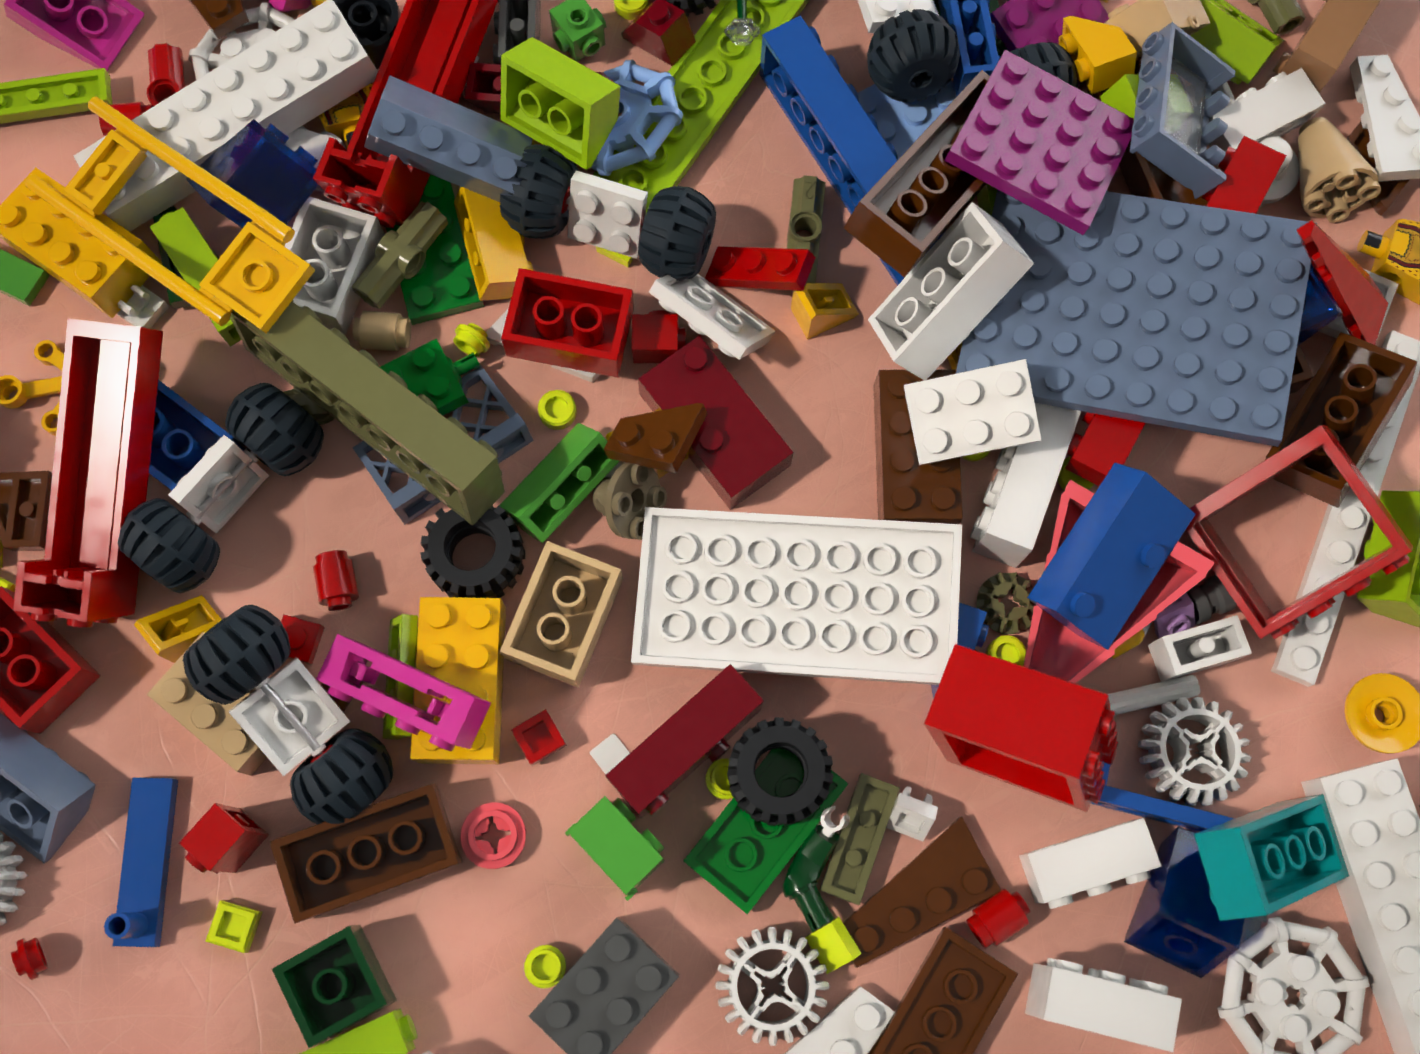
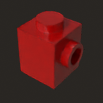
M654 310L648 314H632L633 363H661L685 346V328H678V314H670L664 310Z

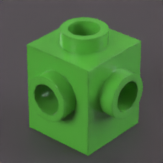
M566 0L549 10L552 31L554 32L553 38L557 46L563 53L568 51L575 61H579L585 56H593L605 45L604 29L606 28V22L597 8L592 9L585 0Z

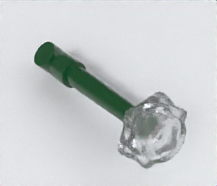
M737 0L738 18L732 20L725 28L724 33L734 44L746 46L751 44L761 31L751 18H747V0Z

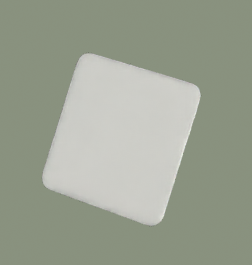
M611 734L590 751V755L605 774L630 754L615 734Z

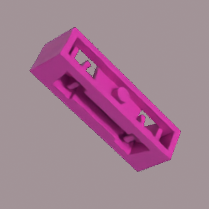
M339 634L336 635L316 680L330 686L327 692L329 695L349 703L354 697L363 702L361 710L384 719L386 713L396 717V727L418 735L421 729L432 735L429 740L430 743L451 752L455 746L471 748L491 705V702L363 643ZM367 660L372 662L370 667L366 665ZM383 673L425 694L444 699V696L452 699V701L447 703L433 698L426 712L382 690L366 685L360 686L359 684L360 681L375 685L379 674ZM435 716L441 718L439 722L434 721Z

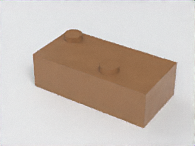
M1324 0L1325 2L1291 54L1284 52L1272 71L1276 74L1286 72L1289 75L1302 68L1318 93H1320L1341 65L1381 0Z

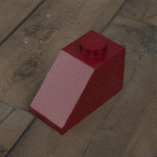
M655 0L621 33L623 39L671 66L696 42L685 11L665 0Z

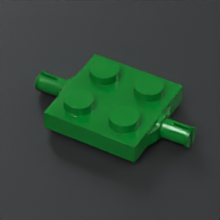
M434 339L379 368L387 374L392 371L399 375L407 384L408 390L416 396L423 394L428 397L437 407V412L445 415L469 403L462 389V379L460 376L480 367V364L474 352L453 362L445 355L438 340Z

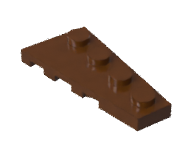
M962 816L956 819L949 828L933 840L906 867L902 868L884 887L843 922L862 953L852 960L856 968L1001 891Z

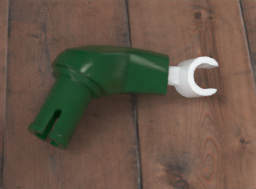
M835 805L826 808L822 812L821 824L816 825L799 849L786 873L782 885L785 898L789 897L790 900H795L811 932L835 919L816 887L819 884L817 880L820 878L824 866L839 841L840 835L836 831L846 828L850 821L847 814L843 816L839 825L833 824L831 813L835 810Z

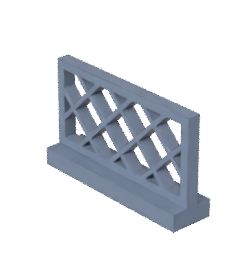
M482 366L461 378L462 389L465 395L468 388L480 380L487 387L483 400L467 398L469 403L463 405L481 408L477 424L460 423L467 431L475 432L473 437L475 441L484 440L495 449L498 454V464L533 441L526 423L514 411ZM492 395H493V397L496 399L497 402L491 401ZM463 406L455 409L452 417L458 421L460 420ZM489 409L504 411L509 419L498 426L485 425ZM364 441L353 447L404 525L441 502L411 477H409L406 486L392 493L388 487L392 472H404L388 459L386 463L371 461L367 453L373 450V448ZM377 470L384 471L382 477Z

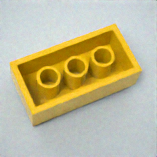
M35 167L0 205V238L113 319L121 310L118 307V302L122 300L127 303L134 295L131 287L133 285L141 287L150 275L26 188V179L31 175H36L64 195L66 193L64 186ZM103 213L100 216H95L96 219L160 264L162 263L141 239Z
M420 597L416 668L491 702V705L470 749L455 746L452 752L430 743L429 740L432 735L420 729L418 735L412 734L411 760L419 764H499L504 657L500 653V649L505 640L506 606L501 598ZM414 688V706L426 712L433 698L447 703L452 701V699L444 696V699ZM435 716L434 721L439 722L441 718Z

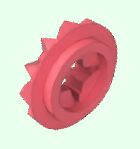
M498 802L486 803L471 811L464 820L460 834L461 846L468 859L477 866L486 869H500L513 863L525 848L527 830L520 814L512 807ZM491 818H493V823L496 824L498 830L511 831V835H505V838L499 839L496 854L491 842L477 840V837H481L490 831Z

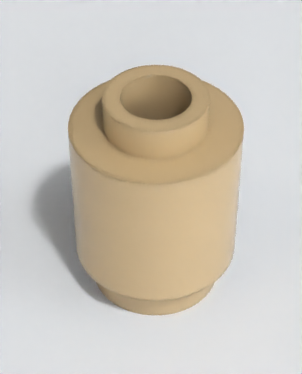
M364 310L360 318L356 317L354 319L353 338L354 340H359L360 347L364 349L399 351L400 348H408L410 345L411 320L410 318L402 317L400 313Z

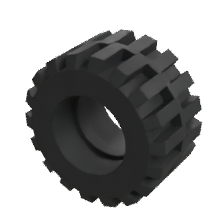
M492 505L473 526L452 509L445 513L441 508L435 513L438 518L436 523L428 521L425 527L428 531V536H422L420 543L424 548V552H420L421 559L426 565L425 570L442 592H446L449 597L489 598L496 595L497 598H501L505 595L503 590L507 586L512 589L516 585L515 576L517 574L522 575L524 569L522 559H525V549L522 544L524 542L513 519L508 517L506 511L499 505L497 508H494ZM485 534L495 540L496 548L494 555L485 566L470 571L461 570L454 566L452 560L454 549L466 536Z
M774 718V721L769 722L763 720L758 722L757 726L752 729L748 728L733 747L728 765L730 792L737 801L739 808L743 812L748 813L751 816L750 818L757 822L761 821L769 826H788L803 821L819 808L829 793L828 790L833 781V774L831 773L832 757L827 754V745L824 740L820 741L815 735L816 731L810 726L808 729L801 726L800 721L793 719L792 722L784 721V718ZM785 749L792 752L801 761L804 768V779L800 788L795 793L786 797H774L764 792L758 785L755 777L756 763L761 755L768 750Z

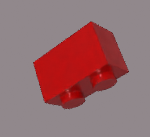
M214 803L179 844L189 852L185 858L197 870L203 873L207 870L216 874L219 872L236 873L269 834L240 808Z

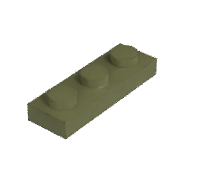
M863 773L859 775L846 815L848 814L850 818L849 824L839 832V841L832 852L819 891L855 905H860L900 787Z

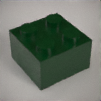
M350 925L272 969L308 1048L322 1044L397 1001L361 925Z

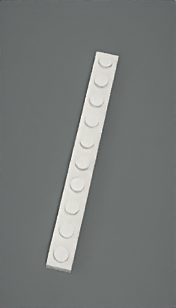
M1394 330L1386 335L1382 348L1417 361V365L1409 389L1360 470V473L1377 496L1420 371V341ZM1351 487L1339 508L1330 504L1327 506L1295 601L1355 565L1371 515ZM1344 591L1333 597L1336 602L1323 613L1314 618H1310L1305 613L1297 618L1300 623L1293 630L1283 634L1271 672L1307 687L1315 685L1345 595Z

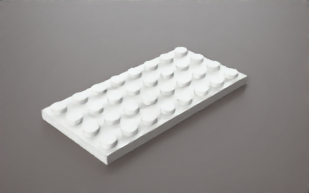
M645 507L631 663L643 666L723 671L731 664L737 672L939 685L953 647L957 644L962 524Z

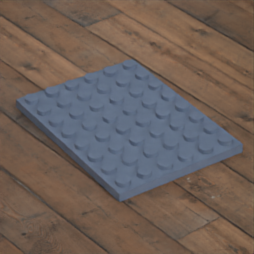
M997 189L992 217L1005 226L1034 262V265L971 331L970 335L963 340L955 374L1026 359L1034 403L1279 446L1283 436L1311 260L1304 249L1296 229L1308 223V221L1106 191L1090 227L1084 235H1081Z

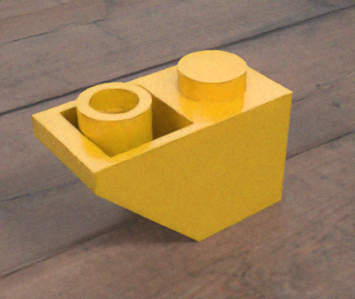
M1074 16L1063 18L1062 35L1058 39L1059 45L1070 54L1077 68L1078 80L1080 82L1084 81L1092 94L1110 88L1125 74L1135 73L1137 51L1121 27Z

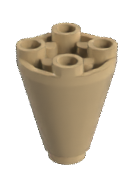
M1316 117L1308 120L1300 127L1298 137L1300 197L1303 210L1308 215L1327 218L1330 223L1340 222L1350 215V211L1380 194L1381 187L1376 170L1331 122H1328L1324 117Z

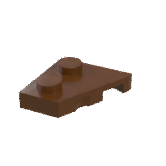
M53 472L0 473V539L3 548L11 551L45 550Z

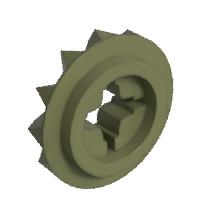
M999 572L982 584L977 594L976 604L977 609L987 612L984 623L989 625V628L1002 634H1016L1031 626L1033 608L1036 606L1035 603L1027 598L1033 589L1031 580L1024 579L1017 572ZM1013 589V600L1021 606L1013 607L1005 617V605L999 602L997 598H1004Z

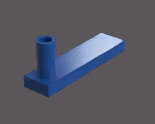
M1107 763L1104 764L1102 769L1105 786L1098 804L1090 803L1198 832L1235 819L1107 786L1110 764Z
M132 778L117 912L111 914L104 924V931L108 937L113 939V946L160 947L178 788L177 779Z

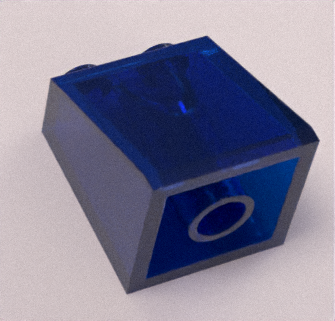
M255 119L199 165L286 225L318 186L313 177L317 169L315 164L319 160L302 146H299L296 151L288 146L286 142L289 140V137L272 123H269L265 128ZM186 178L211 207L241 228L248 221L250 223L253 221L190 178Z
M1178 826L1159 847L1157 855L1162 867L1150 871L1151 878L1146 881L1124 942L1202 978L1240 948L1245 918L1220 921L1217 909L1210 898V886L1194 834L1197 832Z

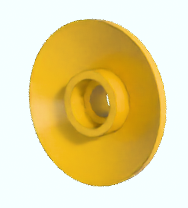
M1378 673L1366 676L1352 686L1346 697L1345 718L1347 725L1354 737L1365 747L1373 751L1385 754L1405 751L1420 740V694L1409 682L1396 675ZM1376 708L1383 712L1384 719L1382 722H1379L1375 716Z

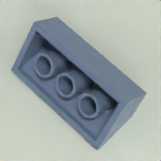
M389 76L369 128L364 147L387 157H390V154L397 155L404 164L500 202V194L512 196L508 194H514L512 184L520 185L521 179L514 176L517 172V166L526 167L527 165L520 160L523 158L522 153H527L524 149L531 146L532 138L509 125L393 76Z
M0 713V830L41 862L46 863L88 812L96 784L90 781L87 775L77 771L62 760L55 751L46 748L30 736L26 730L19 729L12 721Z

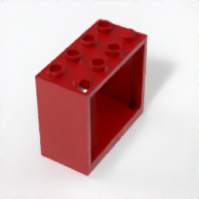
M1320 425L1190 507L1189 509L1195 513V516L1186 528V531L1203 556L1215 562L1212 566L1213 571L1260 639L1271 634L1275 640L1288 633L1300 623L1297 618L1305 613L1310 618L1323 613L1336 602L1333 597L1343 591L1347 597H1350L1363 590L1373 581L1370 575L1382 569L1385 575L1396 571L1398 568L1409 563L1408 560L1410 558L1407 554L1412 552L1413 549L1411 542L1328 426ZM1323 448L1391 545L1272 614L1208 519Z
M957 644L953 647L924 722L925 727L948 762L1088 812L1091 802L1098 804L1105 786L1102 769L1105 763L1112 765L1119 743L1116 741L1118 732L1115 731L1117 722L1113 721L1115 712L1110 709L1109 695Z

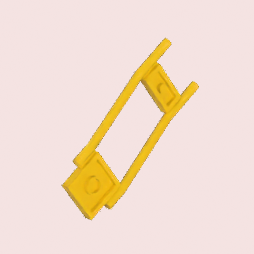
M99 97L91 98L88 102V109L111 124L116 130L111 129L64 188L66 192L64 195L36 175H31L26 179V188L218 325L224 326L230 320L231 312L235 311L267 334L315 272V269L310 264L283 246L294 237V229L157 139ZM147 151L253 220L251 223L249 221L246 223L200 282L199 286L201 288L199 290L95 218L96 215L100 216L146 159L147 155L145 153Z

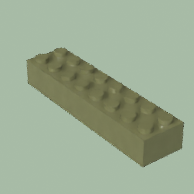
M292 300L267 334L235 311L231 312L230 318L247 351L472 526L505 493L501 478L502 471L499 469L497 461L498 454L490 444L484 440L475 441L468 435L466 428L457 419L451 416L446 419L437 412V407L428 397L423 394L416 396L408 390L407 384L399 375L392 371L387 374L379 368L378 362L370 353L363 349L358 352L350 346L349 340L341 331L334 327L329 330L321 324L320 318L309 307L304 306L300 308Z

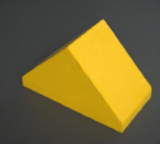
M806 283L803 291L793 290L790 309L807 340L845 323L859 314L842 283Z
M200 595L138 619L134 626L158 656L175 663L202 632L206 633L222 619L207 600Z

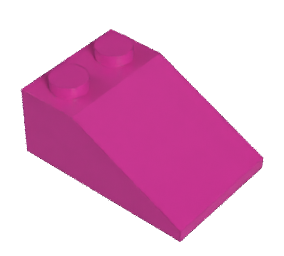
M6 0L4 3L6 17L21 27L98 69L105 68L107 71L145 16V13L126 0Z

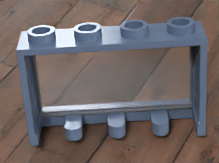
M1171 22L1159 32H1153L1142 46L1143 52L1137 98L1135 100L1136 107L1130 152L1133 154L1137 151V153L1184 187L1191 189L1194 198L1197 199L1226 181V174L1214 167L1224 159L1225 151L1217 145H1213L1206 150V146L1222 136L1228 128V124L1217 117L1210 122L1209 118L1224 109L1229 104L1230 97L1222 91H1218L1212 96L1211 94L1215 89L1233 78L1235 70Z

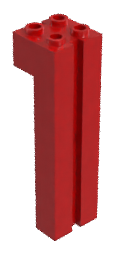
M498 0L406 1L347 150L337 139L329 137L313 180L325 191L324 196L335 201L340 206L376 216L381 226L394 228V225L401 226L419 204L430 174L404 164L397 155L390 154V157H387L364 147L369 128L388 78L393 76L458 104L468 79L470 63L475 61Z
M77 319L67 320L44 559L18 561L13 610L31 613V620L51 622L57 621L58 617L67 619L68 626L93 627L94 622L117 623L118 617L135 615L139 567L119 549L118 538L127 514L141 503L146 502L163 331Z

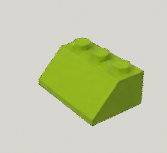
M1200 0L1210 20V24L1192 34L1191 37L1235 70V76L1230 81L1238 85L1242 81L1249 84L1280 47L1284 39L1225 0Z
M531 37L501 55L500 120L537 142L554 148L565 158L587 170L592 167L618 120L621 86Z
M1382 490L1381 502L1411 542L1413 549L1412 552L1407 554L1410 558L1408 560L1409 563L1398 568L1396 571L1385 575L1381 569L1370 575L1373 581L1370 582L1369 586L1356 593L1357 599L1373 613L1420 628V491ZM1374 520L1371 539L1367 540L1364 547L1365 560L1391 545Z

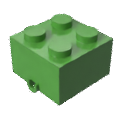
M604 796L577 823H574L565 834L567 837L571 835L621 891L627 895L625 899L629 901L638 892L637 888L665 861L659 854L665 848L647 828L641 834L631 824L636 819L635 815L619 798L611 803Z

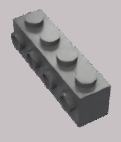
M498 0L499 12H494L495 34H498V44H493L494 64L501 65V55L527 39L533 37L540 41L541 0Z

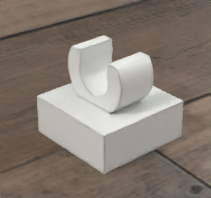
M133 285L131 290L134 292V295L127 303L122 300L118 302V307L121 310L117 315L132 326L151 329L170 306L143 285L141 287Z
M907 786L902 793L899 792L886 828L923 842L936 819L938 807L932 805L933 798L930 794H926L923 801L910 797L912 788Z

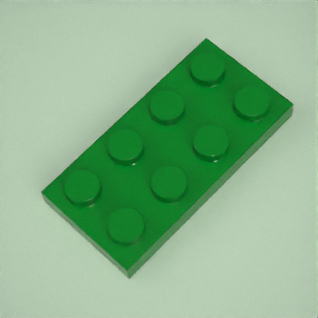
M431 174L419 203L421 201L424 203L428 202L436 207L447 218L449 224L426 251L425 262L419 272L411 279L404 278L400 283L412 325L484 307L483 301L479 300L457 217L452 184ZM394 225V228L386 227L387 232L391 230L397 231L400 226Z
M772 749L756 768L755 777L760 788L767 794L774 797H786L795 793L800 788L804 779V768L799 758L792 752L785 749ZM831 770L833 781L823 803L803 821L788 826H769L767 823L753 820L748 813L743 812L739 808L737 801L733 797L683 862L748 915L820 822L822 812L834 804L849 783Z

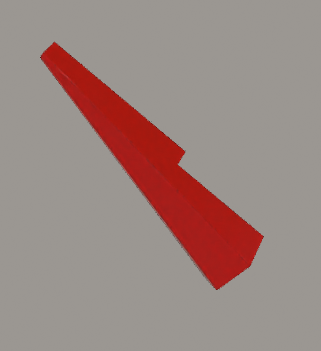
M1313 220L1309 221L1296 230L1311 260L1314 272L1335 302L1349 334L1375 345L1389 303L1370 275Z

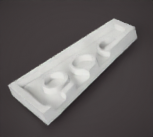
M1388 55L1357 56L1350 65V71L1357 102L1363 104L1364 113L1360 117L1362 127L1369 131L1370 141L1366 146L1369 157L1375 159V170L1379 182L1419 179L1420 117Z
M858 986L824 1016L808 1034L795 1042L785 1054H868L895 1011L864 988Z

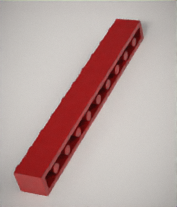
M1243 136L1236 149L1229 146L1226 150L1224 159L1218 165V168L1224 170L1226 181L1202 195L1201 198L1207 201L1205 206L1256 214L1287 155ZM1086 412L1082 421L1088 423V426L1082 436L1077 433L1074 434L1066 453L1071 458L1065 469L1100 486L1114 463L1124 465L1146 423Z

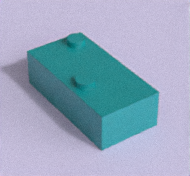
M1323 794L1280 801L1194 834L1210 886V898L1217 909L1220 921L1267 916L1349 876Z

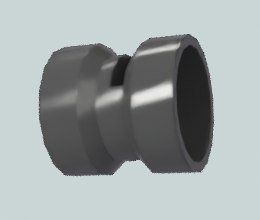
M1217 575L1205 579L1202 585H1195L1186 592L1194 604L1195 624L1197 625L1210 620L1212 614L1219 613L1222 615L1236 608L1235 601Z

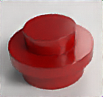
M22 938L16 942L18 950L11 952L12 961L19 976L27 973L29 979L34 980L39 977V972L48 969L47 961L37 938L29 941Z

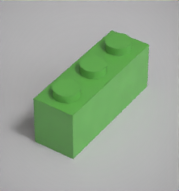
M577 423L499 506L506 511L507 515L524 532L543 543L619 461L607 457L604 447L608 441L600 432Z

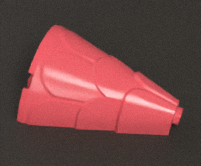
M1072 480L1068 482L1065 491L1061 494L1051 550L1046 557L1045 569L1095 494ZM1178 541L1108 650L1078 636L1039 606H1034L1023 667L1074 684L1115 655L1114 649L1157 619V615L1203 580L1215 562Z

